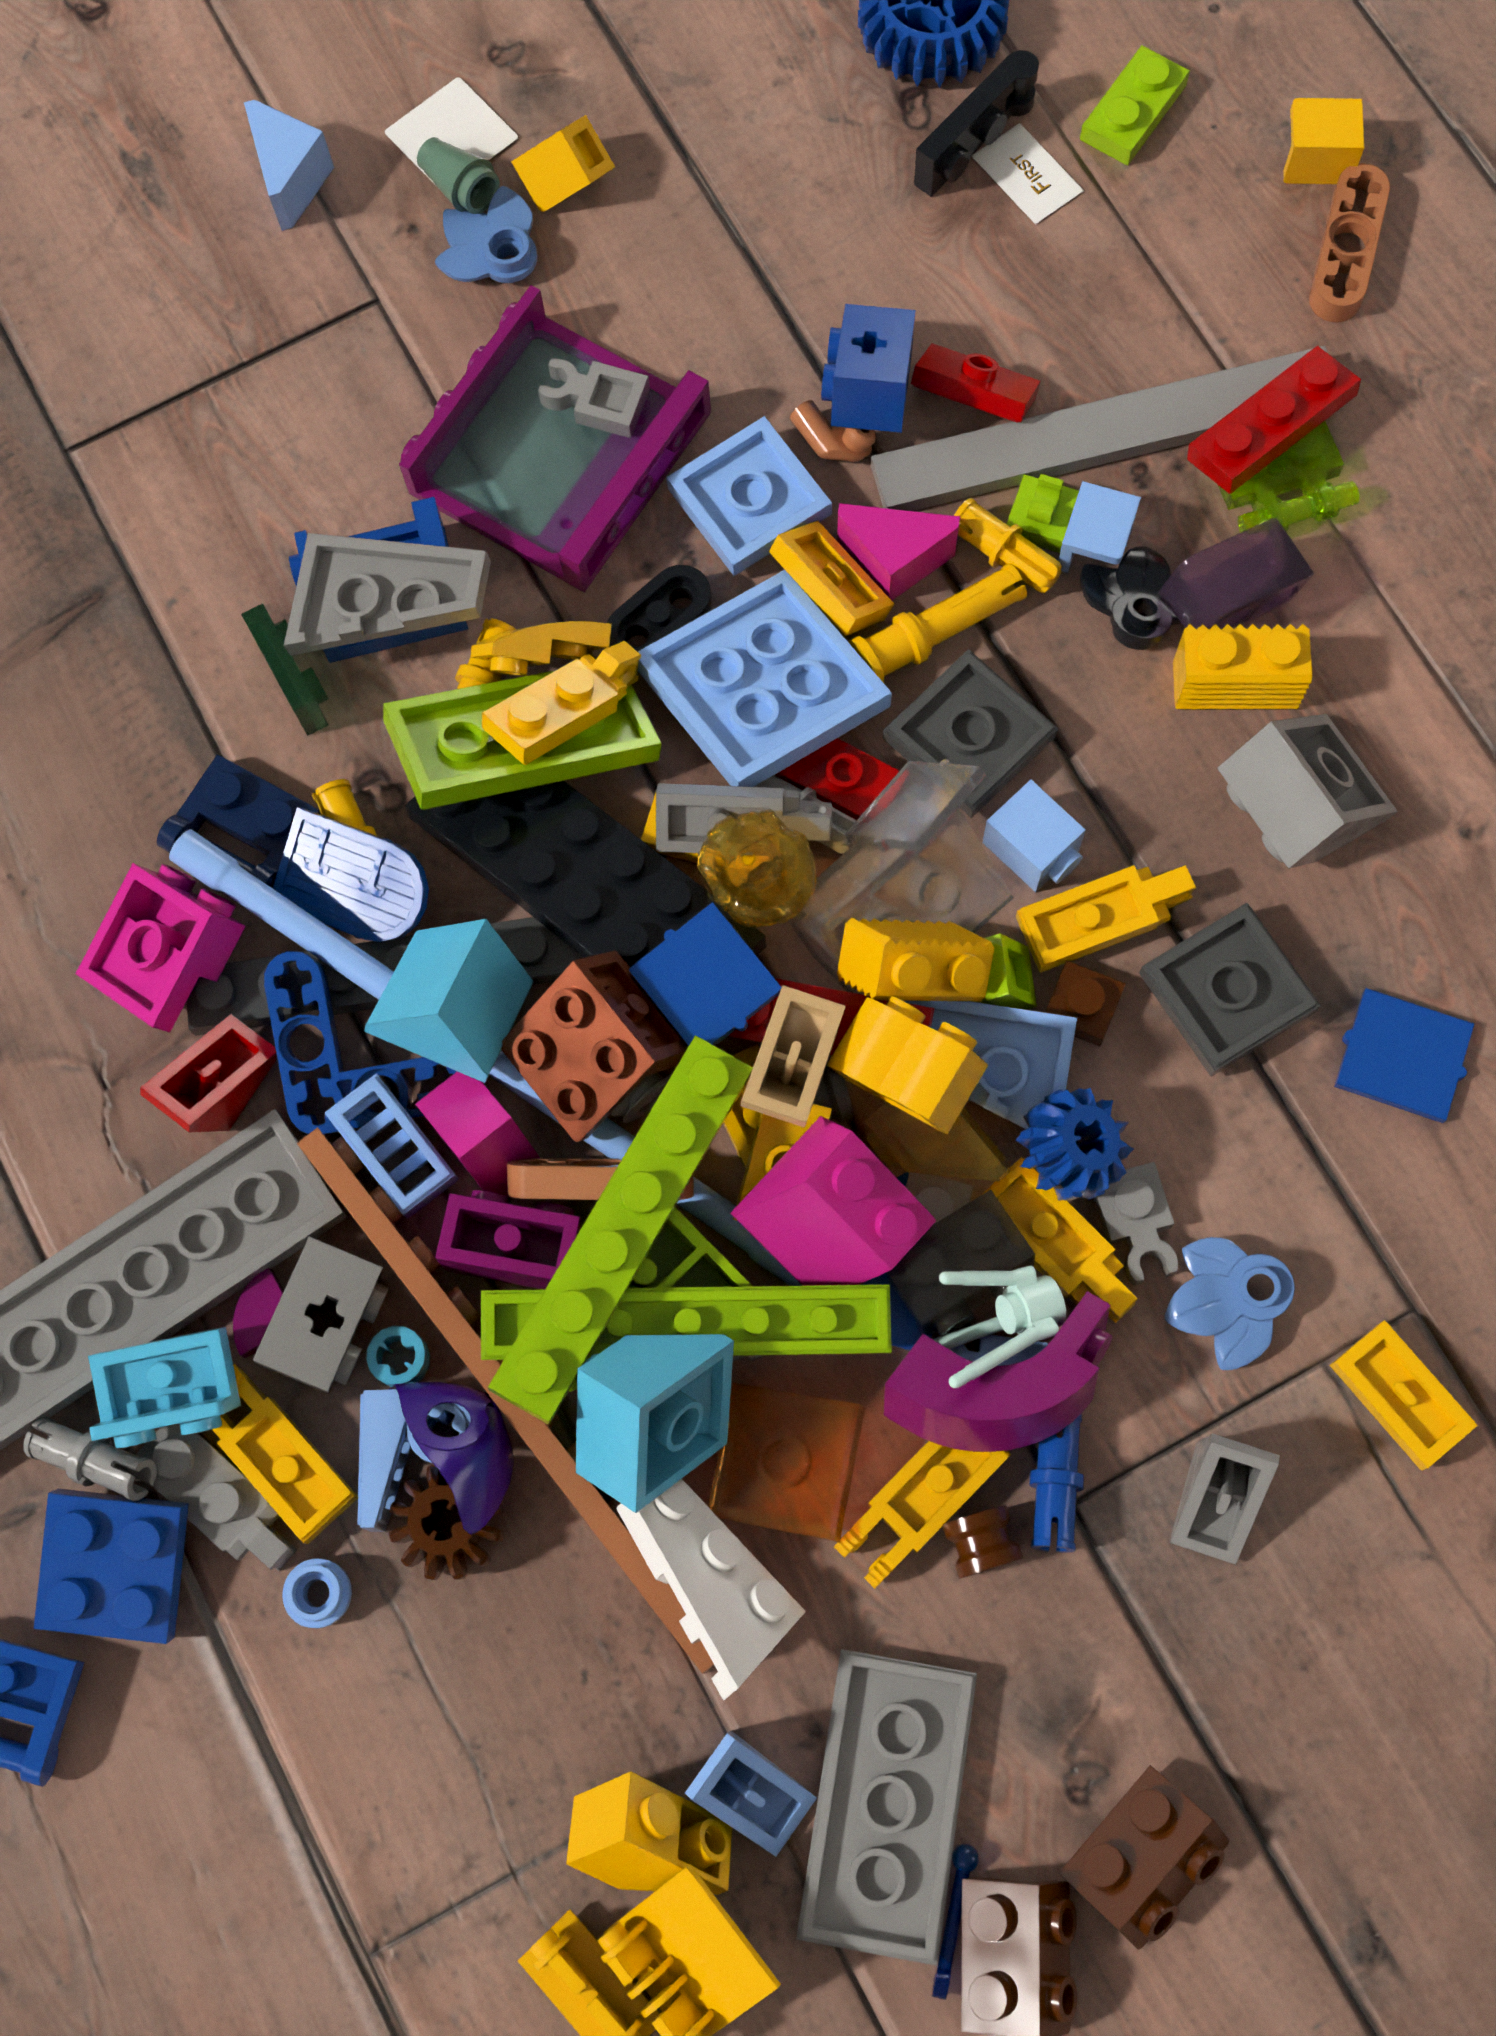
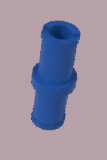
M1082 1414L1071 1424L1063 1428L1062 1438H1058L1054 1434L1038 1442L1037 1469L1030 1471L1029 1485L1036 1488L1033 1539L1031 1540V1548L1049 1552L1051 1524L1056 1523V1552L1069 1553L1076 1551V1544L1074 1543L1077 1492L1084 1490V1475L1078 1473Z

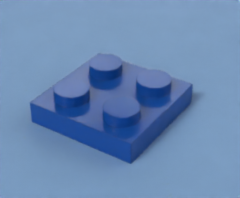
M59 1488L49 1492L34 1629L167 1644L174 1639L189 1503L142 1498L134 1502L121 1495Z

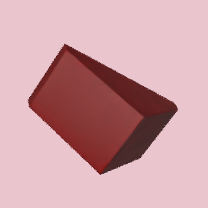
M230 1014L140 1087V1095L189 1133L230 1131L277 1060L276 1047Z

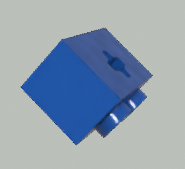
M845 304L842 327L830 328L828 364H824L821 400L832 401L831 426L902 433L916 310Z

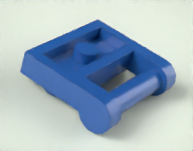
M0 1639V1717L34 1726L28 1745L0 1737L1 1768L20 1773V1778L23 1782L41 1787L47 1784L57 1763L58 1744L85 1662Z

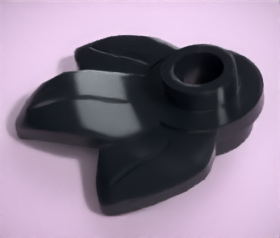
M1146 546L1134 547L1128 550L1122 557L1118 569L1085 564L1081 571L1080 584L1086 601L1092 608L1110 616L1115 638L1121 644L1131 649L1145 650L1153 647L1157 642L1166 637L1171 625L1189 621L1198 608L1199 593L1197 587L1186 582L1171 581L1170 567L1166 559L1157 551Z

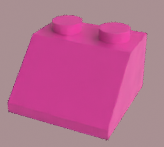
M822 1116L812 1124L730 1213L802 1286L860 1285L891 1271L937 1221L853 1131Z

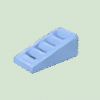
M377 1073L325 1112V1115L406 1218L413 1216L459 1180ZM380 1099L387 1108L359 1130L355 1131L349 1122ZM397 1120L403 1129L372 1152L366 1145V1142ZM413 1141L419 1150L388 1173L382 1164ZM429 1162L435 1171L407 1193H404L399 1184Z
M396 1389L363 1390V1394H360L357 1525L370 1532L386 1531L392 1514L389 1511L390 1506L396 1500L411 1449L407 1437V1423L402 1413Z

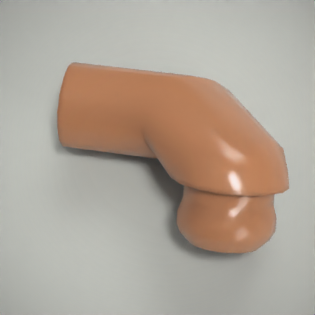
M812 400L800 404L790 415L791 422L815 454L821 459L858 462L871 453L872 445L876 440L875 430L831 426Z

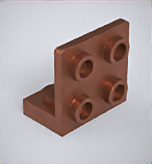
M616 950L573 960L502 1040L501 1050L575 1142L587 1139L646 1076L677 1066L688 1048V1044L628 970L630 967Z

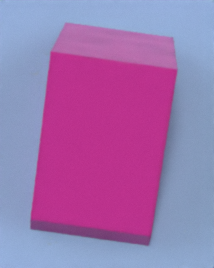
M839 503L837 542L893 601L955 557L960 516Z
M455 1072L415 1103L483 1191L508 1196L507 1162L519 1159L540 1158L512 1117L479 1080L460 1072Z

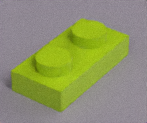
M1141 45L1083 123L1080 140L1128 166L1187 86L1190 70Z

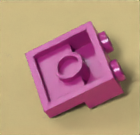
M132 863L75 974L152 1028L171 1032L199 976L217 982L246 926L231 917L236 908V905L231 901L203 888L198 895L193 893L192 889L196 880L186 873L166 864H162L159 871L155 872Z

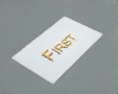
M1020 123L998 137L991 145L985 146L972 155L974 160L1035 225L1084 191Z

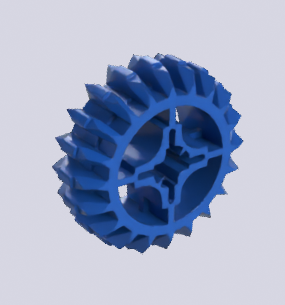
M859 0L858 28H860V34L863 35L866 53L875 54L874 58L877 61L878 69L892 66L895 80L910 74L913 75L916 87H918L924 78H934L940 88L945 81V77L952 76L962 84L964 77L967 75V69L981 73L983 65L986 64V58H995L996 52L1000 48V41L1003 40V35L1007 31L1009 0Z

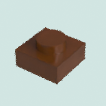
M1066 960L1045 1013L1076 1017L1074 1037L1100 1047L1126 983Z

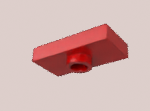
M931 343L916 363L910 384L916 388L1018 423L1022 422L1035 401L1041 381L1000 367L989 356L977 353L965 355Z
M838 738L776 774L777 777L801 790L807 787L814 789L817 799L822 802L832 803L833 808L882 836L913 786V777Z

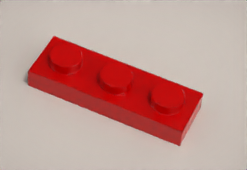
M1316 346L1189 444L1187 460L1228 494H1231L1356 397L1361 378L1319 346Z

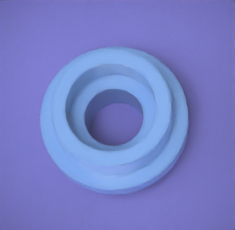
M319 1558L310 1559L297 1565L287 1576L282 1592L283 1604L288 1615L299 1625L308 1628H324L337 1622L347 1611L352 1596L350 1579L343 1568L333 1561ZM322 1580L329 1587V1598L322 1606L315 1607L308 1599V1590L314 1582Z

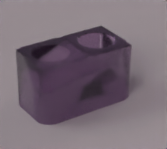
M1272 518L1187 558L1175 569L1158 594L1185 628L1191 624L1197 630L1203 624L1210 629L1216 624L1220 629H1223L1228 624L1234 629L1239 624L1242 625L1244 622L1252 621L1287 604L1309 581L1314 572L1278 518Z

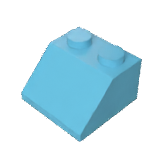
M724 1334L626 1335L601 1353L594 1354L588 1358L577 1371L576 1473L637 1513L724 1447L728 1440L734 1340Z

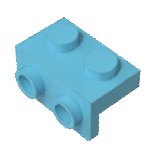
M226 1327L99 1352L88 1356L100 1416V1423L89 1427L92 1441L114 1437L115 1448L134 1446L157 1439L155 1428L174 1424L180 1425L181 1435L203 1432L222 1426L220 1415L241 1406Z

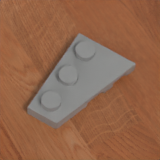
M308 533L284 647L292 656L480 618L491 565L487 551Z

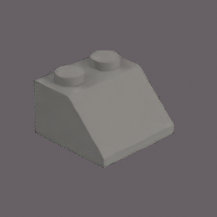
M1327 714L1271 721L1217 768L1228 783L1227 792L1231 800L1241 810L1251 815L1263 832L1262 841L1268 852L1278 861L1285 863L1288 869L1319 861L1385 822L1398 812Z

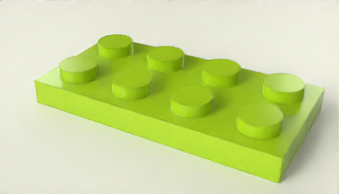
M554 671L383 703V722L421 810L659 761L662 743L633 686L630 685L626 689L627 694L618 701L615 713L529 764H522L482 729V713Z

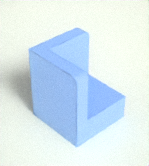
M1082 481L1060 550L1058 561L1062 565L1061 571L1068 573L1074 553L1114 565L1119 564L1125 547L1128 544L1141 497Z

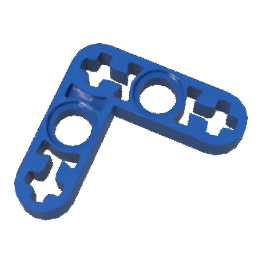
M299 951L284 952L269 962L264 973V988L287 1112L291 1122L300 1131L309 1134L318 1127L323 1134L338 1132L326 1115L325 1123L318 1124L315 1114H304L302 1109L303 1102L311 1100L313 1095L311 1082L309 1079L297 1084L295 1071H316L327 1065L330 1067L331 1078H317L319 1090L322 1097H333L335 1104L377 1073L378 1075L391 1078L397 1084L399 1089L398 1101L411 1118L424 1116L418 1108H411L412 1087L404 1070L409 1068L416 1069L414 1082L431 1079L437 1076V1065H440L439 1063L421 1057L344 1072L327 975L323 965L314 956ZM296 962L297 968L300 971L310 972L312 976V983L302 986L301 992L304 1006H311L318 1002L319 1015H296L285 1021L283 1008H297L294 992L291 989L281 988L280 977L288 975L290 971L289 964ZM304 1024L317 1027L324 1037V1049L321 1055L312 1061L298 1059L290 1048V1037L293 1031ZM446 1067L449 1074H454L455 1072H457L453 1069ZM429 1092L417 1094L418 1099H422ZM368 1107L349 1123L353 1128H360L381 1112L374 1111Z

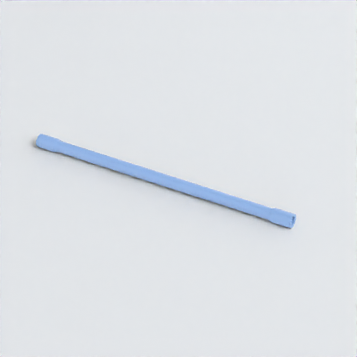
M192 829L185 831L176 840L169 854L170 861L212 890L224 893L378 1000L380 999L394 971L243 869L236 859ZM501 1050L489 1076L559 1123ZM606 1118L583 1141L610 1159H622L635 1136L609 1118ZM693 1177L694 1196L679 1200L677 1205L744 1250L752 1261L787 1285L802 1286L738 1221L732 1219L733 1216L730 1213L736 1205Z

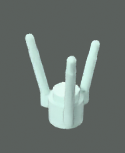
M1032 1265L1012 1271H944L939 1275V1281L944 1285L1008 1287H1006L1004 1294L996 1298L995 1309L997 1317L934 1339V1341L951 1349L1002 1330L1007 1334H1018L949 1378V1385L954 1389L978 1378L1035 1342L1055 1336L1059 1331V1327L1065 1322L1066 1307L1059 1286L1050 1276L1043 1275L1037 1277L1035 1268Z

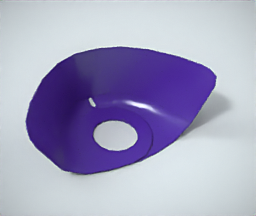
M442 1382L394 1384L389 1389H396L398 1392L402 1413L412 1433V1437L427 1458L439 1469L451 1488L464 1530L469 1534L480 1531L499 1508L510 1485L514 1466L512 1443L498 1406L488 1393L462 1384ZM455 1403L468 1411L471 1419L470 1425L465 1432L458 1436L441 1437L434 1434L428 1428L426 1420L429 1412L439 1404Z

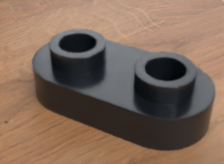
M675 565L661 571L611 614L607 623L611 624L609 647L622 641L628 642L631 637L641 635L648 639L647 642L639 647L631 646L638 652L710 612L712 606L711 589L705 575L698 569L687 565ZM678 598H687L692 601L688 607L683 609L672 605Z

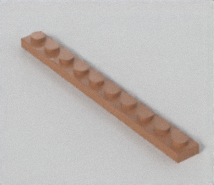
M317 1127L297 1142V1145L700 1672L706 1674L715 1665L701 1641L691 1644L679 1622L686 1613L670 1585L656 1580L616 1509L621 1503L614 1498L608 1502L595 1485L576 1473V1442L566 1448L551 1429L561 1420L557 1414L554 1415L548 1425L488 1390V1386L503 1360H481V1336L471 1325L481 1315L458 1286H455L447 1293L432 1273L442 1265L435 1259L434 1254L419 1235L407 1242L394 1225L403 1214L380 1185L371 1192L367 1190L356 1175L365 1165L345 1139L341 1136L331 1143Z

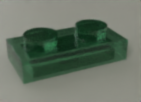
M263 603L242 613L244 621L306 735L309 736L328 726L329 724L319 704L329 700L314 670L312 667H309L300 672L293 657L290 656L284 647L288 628L286 619L274 624Z

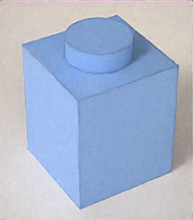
M1030 779L986 821L982 843L1036 893L1050 878L1058 884L1077 867L1083 858L1079 853V849L1086 829Z

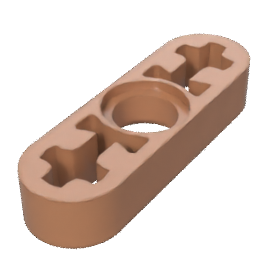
M1359 163L1358 166L1346 168L1338 179L1331 200L1309 294V304L1313 312L1321 319L1329 322H1344L1353 318L1359 311L1368 288L1390 192V182L1387 175L1380 168L1372 164ZM1355 189L1366 191V202L1361 213L1351 211L1356 196ZM1342 233L1355 234L1362 239L1365 248L1358 252H1346L1337 246L1334 237ZM1338 272L1348 274L1343 289L1344 298L1332 296V286Z
M529 1158L512 1160L507 1162L508 1196L520 1199L598 1200L622 1159ZM693 1176L679 1200L694 1196Z

